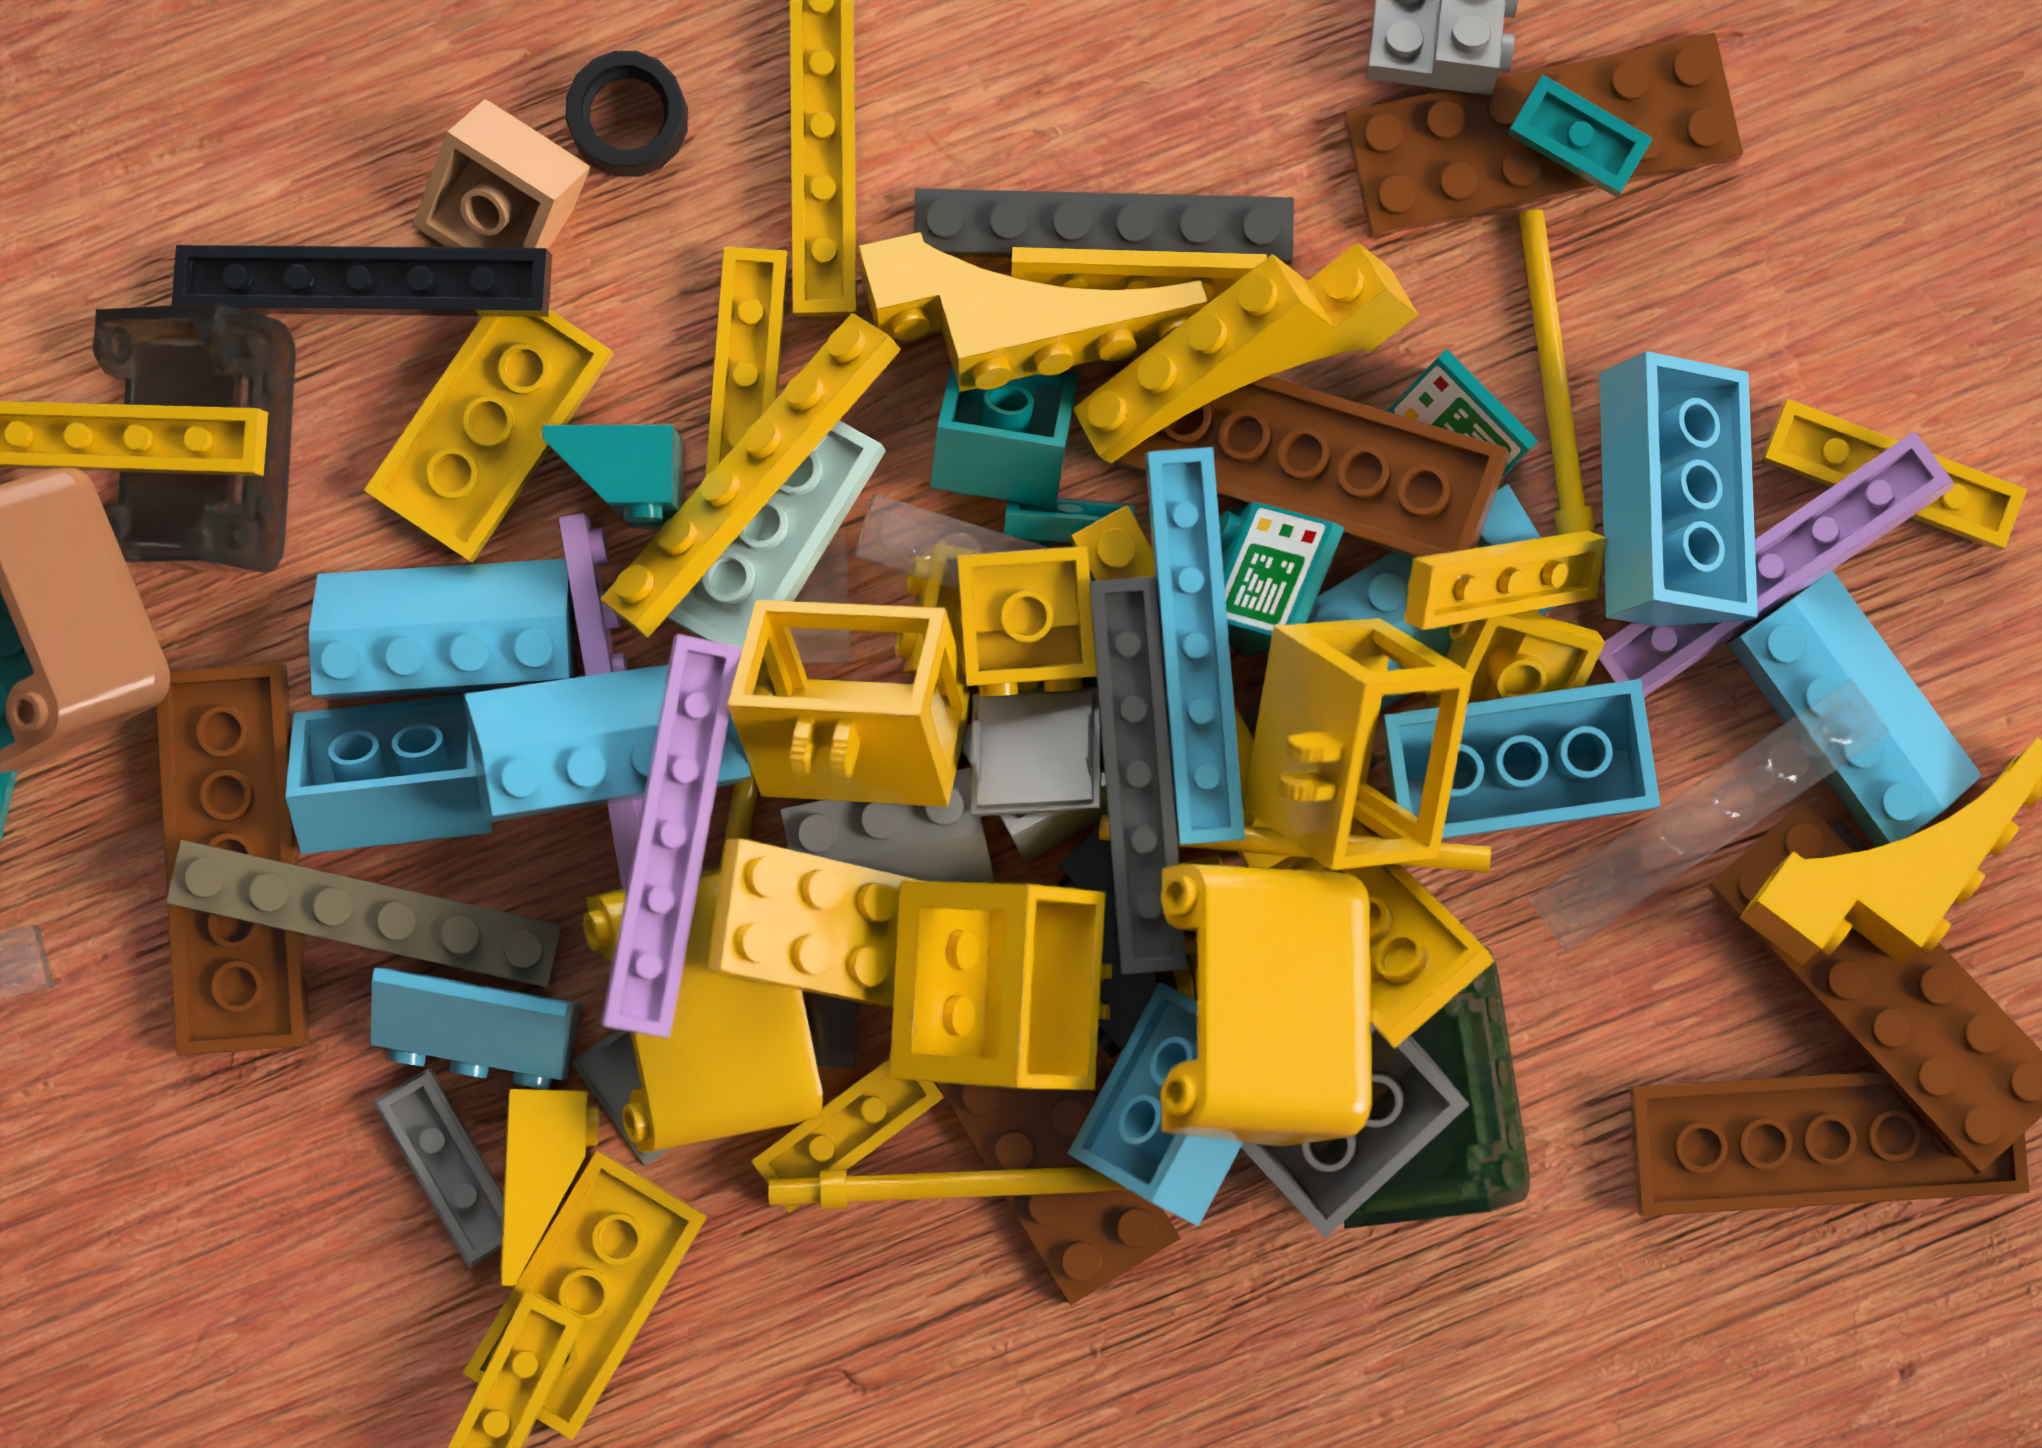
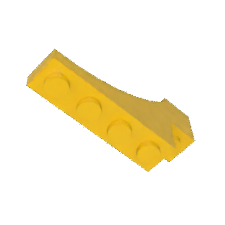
M921 232L859 246L861 280L875 327L887 333L893 340H913L925 335L929 331L941 329L960 392L975 388L983 390L995 389L1005 385L1010 380L1036 374L1056 375L1068 370L1071 366L1101 359L1104 361L1124 359L1133 352L1153 347L1208 304L1201 280L1159 288L1126 290L1065 288L1020 280L979 268L941 252L924 243Z
M1358 242L1308 281L1272 254L1072 409L1097 455L1112 464L1153 434L1227 393L1264 377L1307 362L1364 349L1369 353L1419 314L1392 270Z
M2037 737L2016 755L1990 788L1975 801L1948 819L1909 838L1868 851L1827 858L1803 859L1793 851L1773 870L1739 918L1801 965L1820 950L1829 956L1843 941L1851 927L1900 964L1919 949L1929 954L1951 926V923L1943 918L1954 901L1962 906L1973 895L1985 878V874L1977 868L1988 852L1997 857L2017 833L2019 826L2011 820L2023 804L2028 809H2031L2042 797V740Z

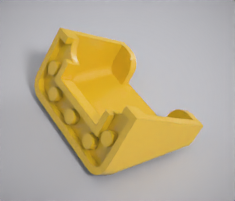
M1181 864L1163 868L1161 903L1168 923L1176 929L1198 930V1060L1186 1061L1176 1065L1164 1081L1161 1089L1162 1132L1272 1146H1287L1346 1138L1357 1134L1365 1125L1371 1107L1369 899L1363 882L1353 875L1323 871Z
M722 866L700 871L670 1038L630 1032L641 1087L632 1090L630 1104L623 1106L622 1117L627 1136L631 1142L636 1143L637 1151L649 1153L792 1125L815 1119L820 1116L822 1111V1091L802 991L707 971ZM626 888L586 897L589 911L583 917L586 940L593 951L599 950L603 957L609 961H613Z

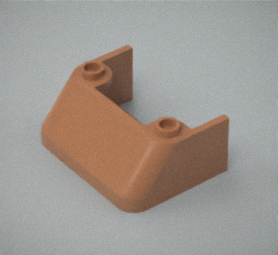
M57 468L0 484V591L34 674L16 683L10 690L6 700V717L16 741L0 750V773L39 767L158 705L165 698L169 690L170 670L96 488L89 476L76 468Z

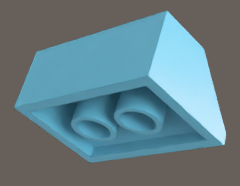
M464 694L294 713L285 798L301 854L326 851L335 852L344 849L493 833V822L484 823Z
M374 968L372 977L370 1045L388 1048L386 1060L424 1066L426 1055L450 1059L449 1072L487 1078L489 1067L514 1071L513 1084L550 1090L552 1079H569L583 1003L400 969Z
M1159 982L1067 1154L1149 1202L1199 1226L1243 1142L1162 1132L1161 1089L1163 1083L1176 1065L1186 1061L1198 1060V1001Z

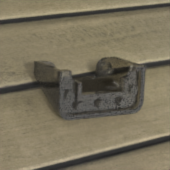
M220 303L96 309L95 330L92 342L93 354L104 373L113 378L125 380L124 405L259 408L268 412L264 476L120 472L118 504L103 503L102 505L128 568L220 572H269L275 569L283 557L285 547L296 363L294 339L286 324L273 318Z

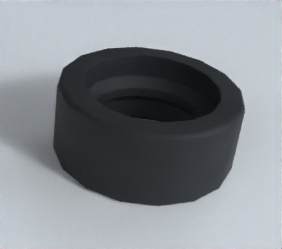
M612 51L592 59L575 75L566 96V122L578 150L595 168L617 177H641L661 169L679 152L688 132V107L676 77L660 60L639 51ZM620 78H636L650 84L658 92L664 105V122L658 135L647 145L635 150H618L606 145L595 134L590 122L591 105L596 94L607 83Z

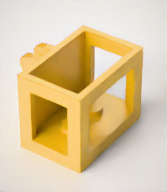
M756 600L727 706L759 792L763 797L948 807L972 700L965 682V675L945 608ZM790 628L922 634L924 645L915 683L898 684L807 679ZM763 658L777 697L753 695Z
M1381 618L1274 626L1243 808L1330 870L1438 858L1473 674ZM1389 658L1406 669L1387 671ZM1442 690L1419 814L1416 817L1366 783L1382 695ZM1352 817L1386 840L1347 844Z
M901 881L889 1079L1016 1088L1095 1090L1099 1019H1110V1005L1103 1004L1100 1001L1101 981L1105 978L1112 979L1113 965L1102 963L1105 892L1026 884Z

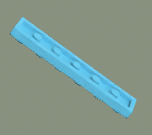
M1213 447L1147 452L1145 454L1177 845L1244 840V819Z

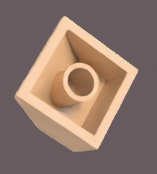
M484 99L447 132L412 225L445 247L548 249L571 215L591 166Z

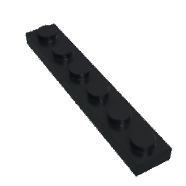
M176 245L171 307L179 313L549 317L552 254L547 248Z

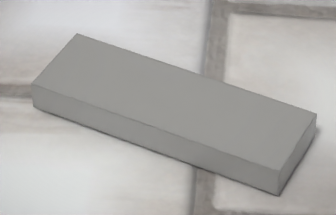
M432 1068L426 1069L374 1100L375 1107L468 1267L474 1266L501 1250L503 1191Z

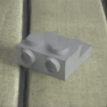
M1375 0L1366 79L1492 95L1498 71L1509 72L1511 68L1515 34L1503 33L1504 17L1515 18L1518 0Z

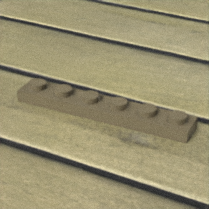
M184 840L180 842L166 900L167 904L545 988L548 987L562 925Z

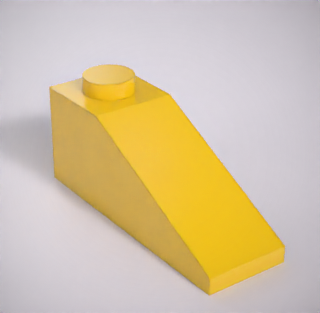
M509 1089L506 1116L500 1288L513 1289L582 1164L586 1156V1146L598 1145L599 1107H587L588 1091Z

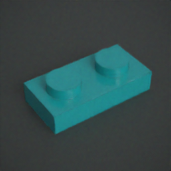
M1543 74L1508 132L1509 136L1616 198L1621 194L1653 140L1652 137Z
M1058 497L1056 508L1040 505L1026 506L1021 505L1020 502L1007 500L1004 537L1017 538L1019 544L1033 548L1051 547L1055 544V541L1071 543L1068 536L1123 506L1128 505L1134 515V504Z

